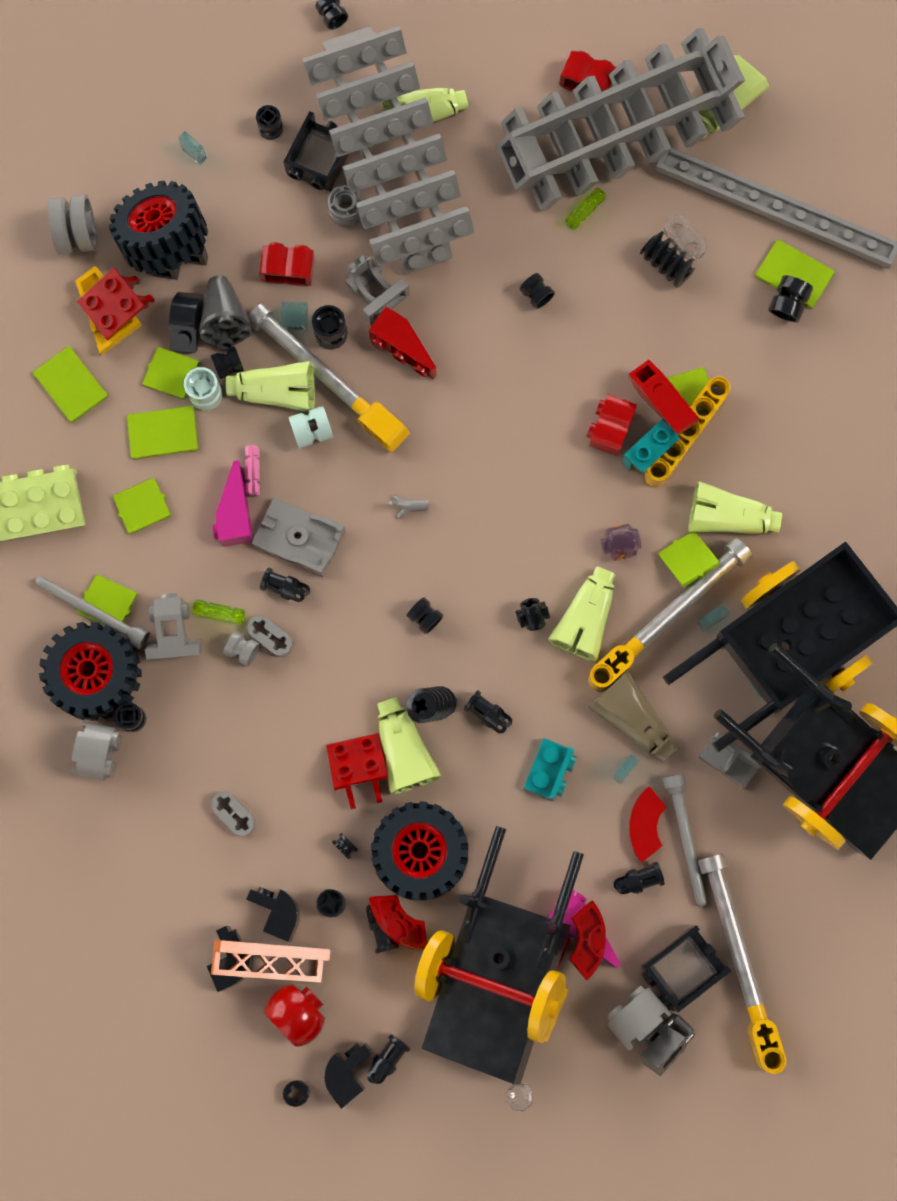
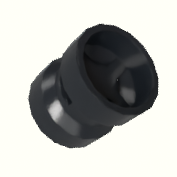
M318 0L316 2V10L324 17L323 20L328 29H337L345 24L348 19V13L345 8L340 6V0Z
M265 105L259 108L256 113V121L260 135L267 140L277 139L283 132V123L279 110L272 105Z
M539 273L531 275L519 288L524 296L531 298V304L535 309H540L546 305L555 295L554 290L550 286H545L543 283L544 279Z
M235 346L227 349L226 355L224 353L211 355L219 379L228 376L231 370L235 373L244 371Z
M423 597L409 610L406 617L412 622H417L420 625V630L426 635L438 625L444 615L439 610H434L430 606V602Z
M131 702L122 703L118 706L114 715L118 726L128 732L140 731L146 724V713L139 706Z
M334 889L324 890L316 901L319 912L331 918L341 915L346 907L344 895Z

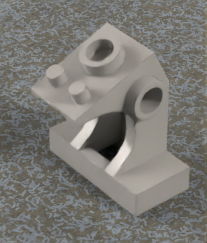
M363 254L348 266L350 271L345 275L347 278L345 283L352 293L358 292L368 304L363 308V315L370 326L373 325L386 306L393 309L410 295L409 285L403 278L394 285H389L380 276L382 269L380 266H377L371 256L366 258ZM372 281L382 290L374 297L365 289Z
M172 593L163 594L160 599H153L154 606L149 607L150 621L155 622L157 643L148 644L145 648L146 660L200 655L203 650L202 639L188 640L186 634L185 619L190 618L188 603H185L182 597H177V594ZM176 620L178 635L165 636L163 621Z

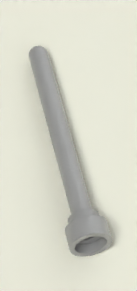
M44 577L36 579L38 587L126 636V640L134 648L141 650L148 641L150 632L141 626L138 628L135 626L130 627Z
M682 774L663 778L664 788L668 789V794H672L695 901L698 906L703 907L706 905L707 899L682 791H685V777Z

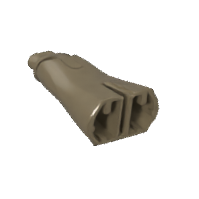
M628 671L589 706L594 713L619 730L637 747L649 753L650 756L655 755L662 763L678 749L670 741L672 737L669 735L667 728L648 703Z

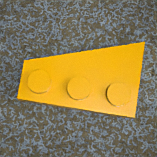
M96 265L75 280L80 297L104 277ZM135 316L111 339L106 340L88 317L101 356L142 326Z

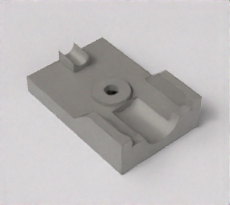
M274 497L251 544L260 550L324 577L346 530L343 525L321 515L311 514ZM298 532L302 534L300 539L294 537Z

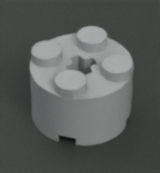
M83 721L81 726L85 730L78 731L75 740L72 761L77 762L76 769L71 768V775L105 781L107 777L113 778L116 762L113 761L112 757L114 751H119L122 735H119L116 727Z
M640 986L629 996L628 1000L630 1003L623 1008L619 1004L607 1015L609 1020L607 1026L629 1052L634 1048L631 1044L633 1041L638 1045L661 1025V1022L664 1021L661 1018L662 1015L666 1019L671 1015L670 1011L649 987L644 989Z

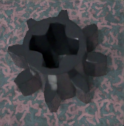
M528 598L520 603L521 610L515 611L521 628L526 626V629L529 631L542 629L546 625L545 619L550 618L548 606H546L544 601L540 602L537 598Z

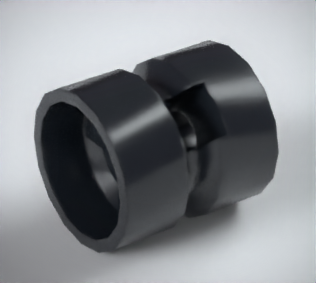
M783 275L777 288L779 295L773 297L768 311L778 318L798 323L805 309L802 304L808 302L813 286L799 278Z
M333 305L319 307L314 312L311 322L317 343L325 349L333 350L341 347L345 343L348 334L343 312Z

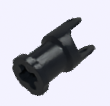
M272 568L266 569L260 583V590L265 591L267 589L278 593L281 598L286 600L291 599L296 602H302L305 596L310 593V587L307 584L300 582L290 575L285 577L273 572Z
M479 690L474 693L464 707L465 711L470 710L482 719V724L492 728L497 733H504L507 727L512 725V718L499 705H493L482 697Z
M656 861L650 867L638 871L636 869L629 870L625 876L615 879L613 886L620 894L630 892L639 894L645 888L657 884L663 886L665 881L661 868Z
M368 905L366 907V914L370 930L374 932L377 945L375 953L399 948V945L382 931L373 915L371 906Z
M390 1034L388 1037L389 1042L382 1052L376 1054L373 1058L372 1067L367 1073V1079L370 1083L381 1084L388 1075L396 1071L398 1061L405 1052H409L411 1049L393 1034Z

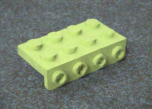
M68 464L53 467L54 472L44 474L43 469L27 472L28 477L18 479L17 474L1 477L0 541L86 525L75 475L77 470L70 469Z

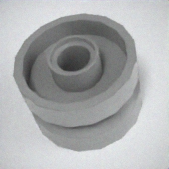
M73 195L70 204L64 197L49 198L48 220L52 241L59 255L71 254L74 252L76 245L81 252L96 251V224L88 195Z

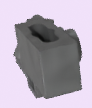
M672 1014L658 1030H653L647 1036L648 1048L641 1054L643 1064L661 1076L675 1062L677 1057L685 1051L687 1044L695 1036L694 1029L679 1014ZM674 1025L683 1035L672 1029L671 1026Z

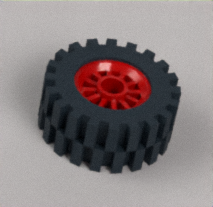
M158 181L157 186L148 183L145 184L146 189L140 191L138 187L133 190V196L129 197L126 195L123 197L122 201L124 204H117L114 208L116 214H111L110 216L112 224H109L111 235L131 268L134 266L138 272H142L144 269L146 274H153L155 269L158 270L159 274L166 273V268L171 267L172 270L178 269V263L182 261L187 264L191 261L189 257L191 254L196 256L200 252L198 245L204 246L206 242L204 236L208 235L206 221L192 192L188 191L187 187L183 184L178 186L177 182L171 181L167 186L165 181Z
M85 622L76 623V629L70 626L63 628L65 635L60 637L58 634H55L51 638L56 642L51 648L46 645L43 652L48 655L47 659L40 658L39 666L44 669V673H39V678L46 685L42 687L44 693L51 697L50 701L54 705L76 718L82 720L87 718L90 721H98V717L104 719L111 718V712L116 711L117 707L125 701L132 702L134 699L131 696L132 691L139 690L140 684L137 682V677H142V670L137 665L141 663L139 656L134 653V647L119 632H116L107 625L103 627L98 622H91V626H88ZM94 664V673L91 676L85 677L84 669L88 665ZM102 675L106 676L105 680L101 678Z
M420 801V803H405V806L396 807L391 810V814L387 817L384 816L380 821L379 828H376L373 834L371 859L376 874L385 886L399 896L420 901L438 898L454 888L463 876L468 862L467 837L462 825L456 820L454 815L444 810L442 806ZM416 831L417 840H414L410 833ZM420 831H426L423 839L420 837ZM430 833L435 836L432 840L427 842ZM407 836L412 843L408 844L403 839ZM437 841L440 844V847H430ZM418 843L425 844L428 848L427 855L422 859L415 858L412 854L413 847ZM400 845L409 848V850L400 851ZM441 851L440 857L431 854V852ZM400 855H410L403 861L400 858ZM432 858L438 862L433 866L428 859ZM413 859L410 869L407 868L405 864ZM417 862L420 866V872L414 871ZM423 862L427 863L430 867L429 870L424 871Z

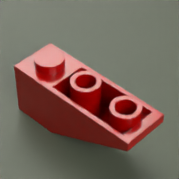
M386 306L369 329L372 345L381 351L386 349L392 353L393 358L402 364L408 363L414 367V371L420 376H429L434 380L437 376L436 366L409 321Z
M649 359L628 374L638 395L678 436L700 420L666 376Z

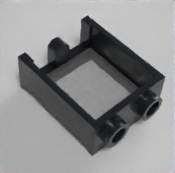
M309 111L283 161L285 171L290 178L296 181H306L317 190L325 189L329 192L332 191V187L349 155L337 157L329 133V130L337 128L334 122L328 121L326 127L316 123L314 113Z
M697 925L691 926L641 965L644 970L641 973L642 977L651 988L654 985L661 992L658 998L668 1010L673 1008L675 1012H680L731 972L729 967L724 966L716 956V951L711 944L707 943L698 932L700 929Z

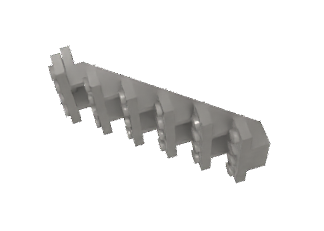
M369 26L322 42L323 52L302 59L311 86L333 78L337 86L316 94L323 120L327 121L345 114L348 116L349 124L329 130L337 157L358 150L361 151L363 160L342 166L350 193L374 186L377 196L356 203L364 230L386 222L388 224L390 233L369 240L377 266L400 259L404 273L408 274L453 258L449 242L473 234L474 228L467 206L442 214L437 206L438 204L461 197L455 172L450 170L428 178L424 171V168L447 161L440 134L414 141L410 134L416 130L434 125L428 100L425 97L401 106L397 99L398 96L420 89L415 65L413 62L387 69L383 62L407 54L400 27L397 26L374 34ZM375 64L378 71L377 74L347 84L344 82L342 75ZM386 100L389 101L390 110L360 120L355 111ZM402 136L405 144L404 146L372 156L368 149L370 146ZM412 172L416 173L418 182L389 192H385L381 184ZM429 208L432 216L431 219L399 229L395 219Z
M697 28L681 43L686 55L674 60L668 45L660 44L645 58L650 71L639 76L632 61L624 60L609 74L614 87L603 92L595 76H588L573 90L578 103L566 108L559 92H551L537 106L541 119L530 124L523 109L515 108L501 122L507 136L496 145L515 190L531 189L540 211H545L562 198L554 180V174L567 173L576 195H582L599 181L589 159L603 157L612 179H620L632 169L635 163L625 143L639 141L648 162L656 163L672 150L662 129L664 126H676L685 148L694 146L708 134L699 114L701 110H712L721 131H729L745 118L733 92L745 82V79L725 36H717L710 42L704 28ZM694 71L704 95L692 99L680 72ZM658 87L668 110L656 115L644 88ZM622 103L632 126L620 131L608 104ZM585 118L596 142L583 147L571 121L573 119ZM549 134L560 158L547 163L536 140V135Z

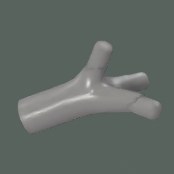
M394 495L393 499L395 501H389V505L402 508L397 514L398 519H401L410 511L428 510V500H407Z

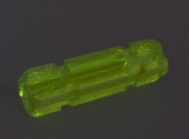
M595 188L590 193L591 196H587L574 209L575 212L568 215L565 219V224L571 230H576L581 224L580 222L584 221L597 208L596 206L605 200L606 194L600 188Z
M198 599L195 600L193 605V612L196 615L204 616L206 614L210 618L223 621L231 620L232 623L242 624L245 618V611L243 609L235 607L231 609L230 606L212 602L207 604L206 601Z

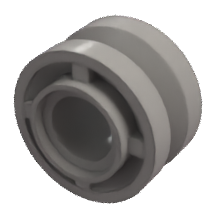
M348 185L338 186L330 192L327 204L330 217L336 224L349 227L360 221L356 203L363 201L361 193L359 191L350 193ZM345 203L351 204L349 208L340 207Z

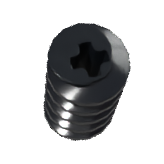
M661 231L644 245L640 254H644L646 261L652 260L651 265L654 268L659 267L660 274L667 273L666 279L668 281L675 279L674 286L678 288L694 272L695 268L691 267L694 259L691 258L685 262L684 258L687 253L684 251L677 255L676 252L679 246L675 245L670 248L669 245L672 239L668 238L662 241L664 232Z
M444 686L417 689L409 695L406 702L408 716L417 723L443 720L454 713L457 706L454 693Z

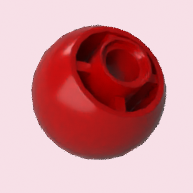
M294 984L278 989L269 998L264 1011L268 1019L295 1047H301L312 1042L320 1034L325 1023V1017L318 1011L324 1004L307 986L302 991Z

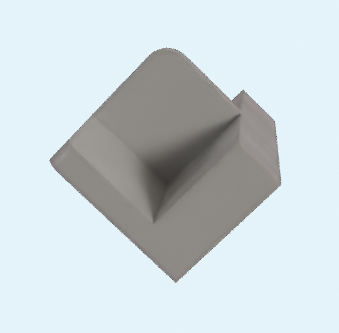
M717 732L712 736L698 758L744 789L761 766L751 758L752 755L734 742L722 751L717 752L712 743L723 736Z

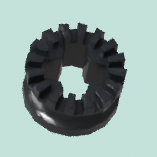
M342 833L339 834L338 840L332 841L338 850L342 849L341 853L347 859L351 858V852L358 851Z
M291 1081L283 1089V1099L289 1106H301L309 1098V1088L303 1081ZM293 1085L297 1089L302 1088L304 1091L300 1095L301 1100L299 1102L296 1098L291 1099L289 1097Z

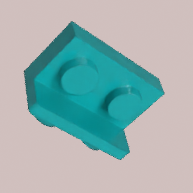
M661 419L624 454L622 464L628 470L635 466L641 473H644L679 440V436Z
M543 738L523 789L551 801H554L556 795L561 797L567 784L566 781L562 780L566 770L572 771L577 758L572 755L575 748H567Z

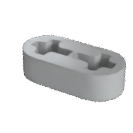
M255 616L250 619L247 629L255 641L277 657H285L291 653L293 642L286 632L264 616ZM263 622L266 623L264 628L269 632L268 636L262 632H258L257 635L254 634L256 632L254 628L256 623L259 625L263 624ZM273 637L279 641L286 639L285 644L287 647L284 650L282 648L275 650L277 646L271 639Z
M219 792L213 797L211 803L213 811L233 833L242 837L253 833L256 826L255 819L235 796L229 792ZM221 798L225 800L230 798L229 806L234 810L231 814L225 809H218L221 805L219 802ZM236 815L242 819L248 817L247 825L249 828L247 830L242 828L237 830L239 823L234 819Z

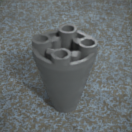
M217 275L208 280L199 332L201 340L218 346L222 351H227V349L249 338L252 335L249 318L232 284L225 276Z

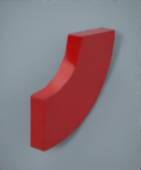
M650 786L636 800L629 820L630 843L640 863L644 862L663 846L658 837L657 824L660 815L667 807Z
M398 895L373 896L369 898L370 906L378 925L391 940L408 949H425L428 944L425 921L415 920L409 916L402 908Z
M593 900L571 918L576 927L577 942L575 950L568 960L586 981L595 973L600 965L606 944L604 920Z

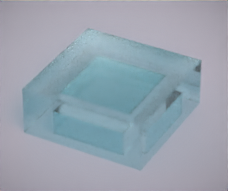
M186 131L178 137L182 150L199 165L207 159L203 146Z
M282 302L280 325L286 330H307L308 304L306 302Z
M722 604L700 618L698 625L704 632L725 619L729 611Z
M630 754L612 778L621 784L640 760L633 754Z

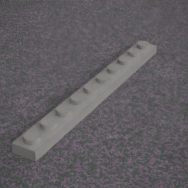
M672 148L659 160L655 171L887 269L890 268L896 256L897 241Z

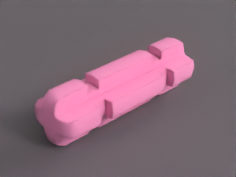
M249 445L245 447V480L247 482L245 484V493L247 496H259L260 450L258 446Z

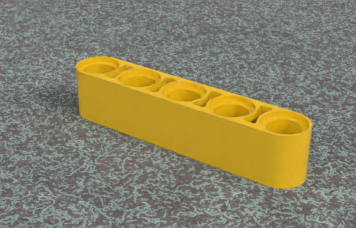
M716 376L710 379L690 407L700 419L690 427L694 435L685 436L683 433L680 434L679 440L671 447L678 451L679 456L671 457L665 452L645 471V480L649 486L661 487L668 481L724 404L730 392V383L726 378ZM717 387L721 389L723 395L717 396L713 394L711 388ZM696 408H705L708 411V415H699ZM659 468L663 471L664 476L657 478L652 475L651 470Z

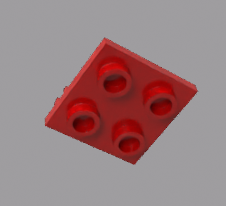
M114 267L76 301L106 340L111 339L142 309L148 308V302L154 303L155 301L150 294L140 296L133 292L132 289L134 287L132 284L140 283L137 276H121Z
M379 733L326 745L334 791L345 788L350 809H356L351 785L371 780L377 804L382 803L378 781L387 779L388 776Z

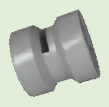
M235 631L228 639L223 654L230 658L239 657V662L248 667L254 660L260 643L252 639L247 641L243 634Z

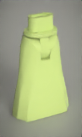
M734 55L745 82L733 92L741 109H744L769 89V83L766 77L739 55ZM712 110L699 111L708 131V134L702 140L720 129Z
M439 87L416 90L397 97L401 106L426 97L433 122L454 114L457 115L459 110L468 109L465 90L454 92L453 88L449 90V88ZM388 100L381 102L383 112L391 109Z
M311 361L238 372L236 376H226L227 396H237L239 400L243 399V401L274 405L309 412V410L314 409L315 405L314 366Z
M698 481L693 495L688 528L689 532L766 534L768 531L779 533L782 513L771 511L772 508L770 506L767 507V505L761 502L741 497Z
M596 567L593 575L588 576L571 605L549 636L548 641L553 646L588 661H598L605 625L612 602L613 589L615 587L612 584L615 578L613 572Z
M395 697L378 703L377 706L380 712L378 716L379 732L390 794H401L414 789V784L416 783L419 786H423L440 779L442 775L424 745L405 708L400 707L398 698Z

